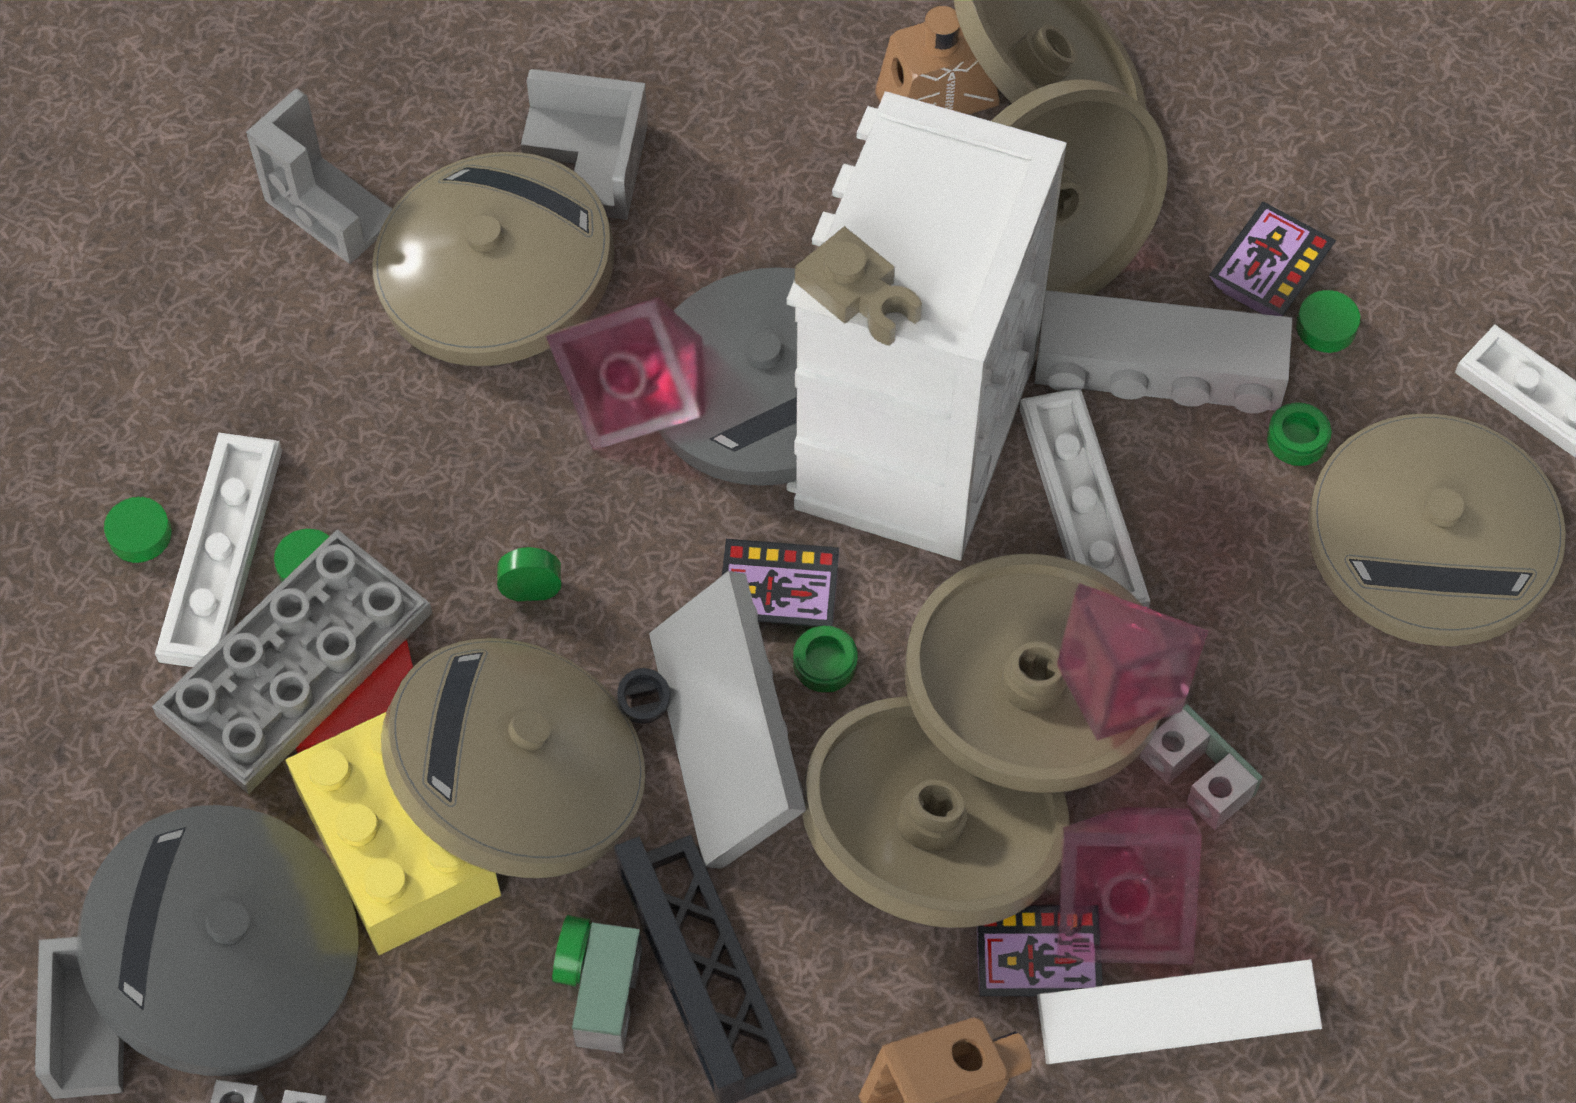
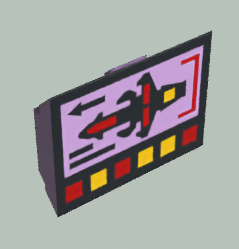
M1262 202L1209 276L1215 285L1223 290L1224 294L1265 315L1283 316L1337 240Z
M726 539L722 575L727 571L746 574L753 604L758 612L759 622L833 626L839 547Z
M1029 905L1027 908L1006 919L977 926L980 996H1037L1045 993L1103 986L1098 905Z

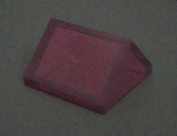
M659 297L552 332L546 336L593 451L697 419L705 414L703 338Z
M1079 583L1074 594L1057 667L1096 740L1098 741L1182 712L1209 631Z

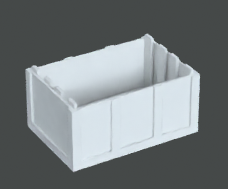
M885 91L878 109L867 106L857 130V138L866 142L855 167L843 164L832 190V196L841 198V202L835 215L823 211L812 237V244L821 246L841 228L847 227L895 266L894 284L891 286H903L918 295L922 302L921 320L914 324L900 313L894 312L885 315L896 324L895 342L887 346L872 337L867 326L868 319L860 312L844 324L800 288L794 280L787 297V305L795 307V322H797V369L795 371V387L797 388V437L795 439L797 479L795 482L787 484V491L796 493L794 498L795 510L961 561L1036 359L1067 143Z

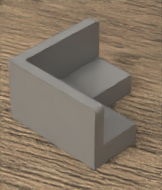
M535 69L529 70L527 89L530 108L521 141L522 153L538 155L558 162L576 164L574 172L581 176L595 191L601 200L607 217L627 220L648 126L645 83Z
M294 89L246 131L264 199L331 251L351 264L377 240L382 225L392 208L322 158L308 97L299 89Z
M77 937L39 940L36 1076L53 1099L123 1093L124 1041L102 1018L88 994L79 966Z

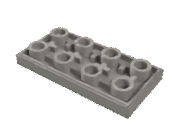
M337 529L164 694L152 708L161 721L245 792L250 794L432 614L430 602Z
M727 571L649 633L658 673L665 678L670 690L667 712L702 860L705 867L719 869L724 868L806 811L803 788L798 780L788 741V729L782 717L773 682L772 667L767 659L758 624V612L753 604L746 574Z

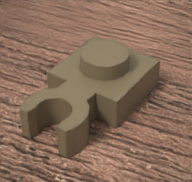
M845 226L795 266V283L844 324L860 312L868 319L867 326L872 337L884 345L890 346L895 342L896 324L885 315L894 312L900 313L914 324L921 320L922 302L918 295L906 287L891 286L894 284L895 266Z

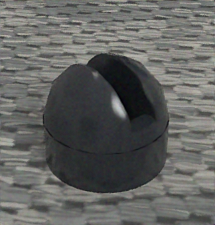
M639 668L627 673L620 681L617 690V703L620 710L630 721L640 724L654 722L665 713L668 707L670 690L667 681L660 673L648 668ZM658 693L659 701L631 708L627 704V700Z

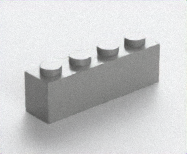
M1046 290L1040 328L1035 384L1049 385L1057 391L1086 389L1111 392L1114 396L1122 399H1138L1143 396L1173 399L1176 403L1184 406H1200L1204 403L1235 406V408L1245 413H1261L1266 410L1277 411L1282 405L1289 380L1292 317Z

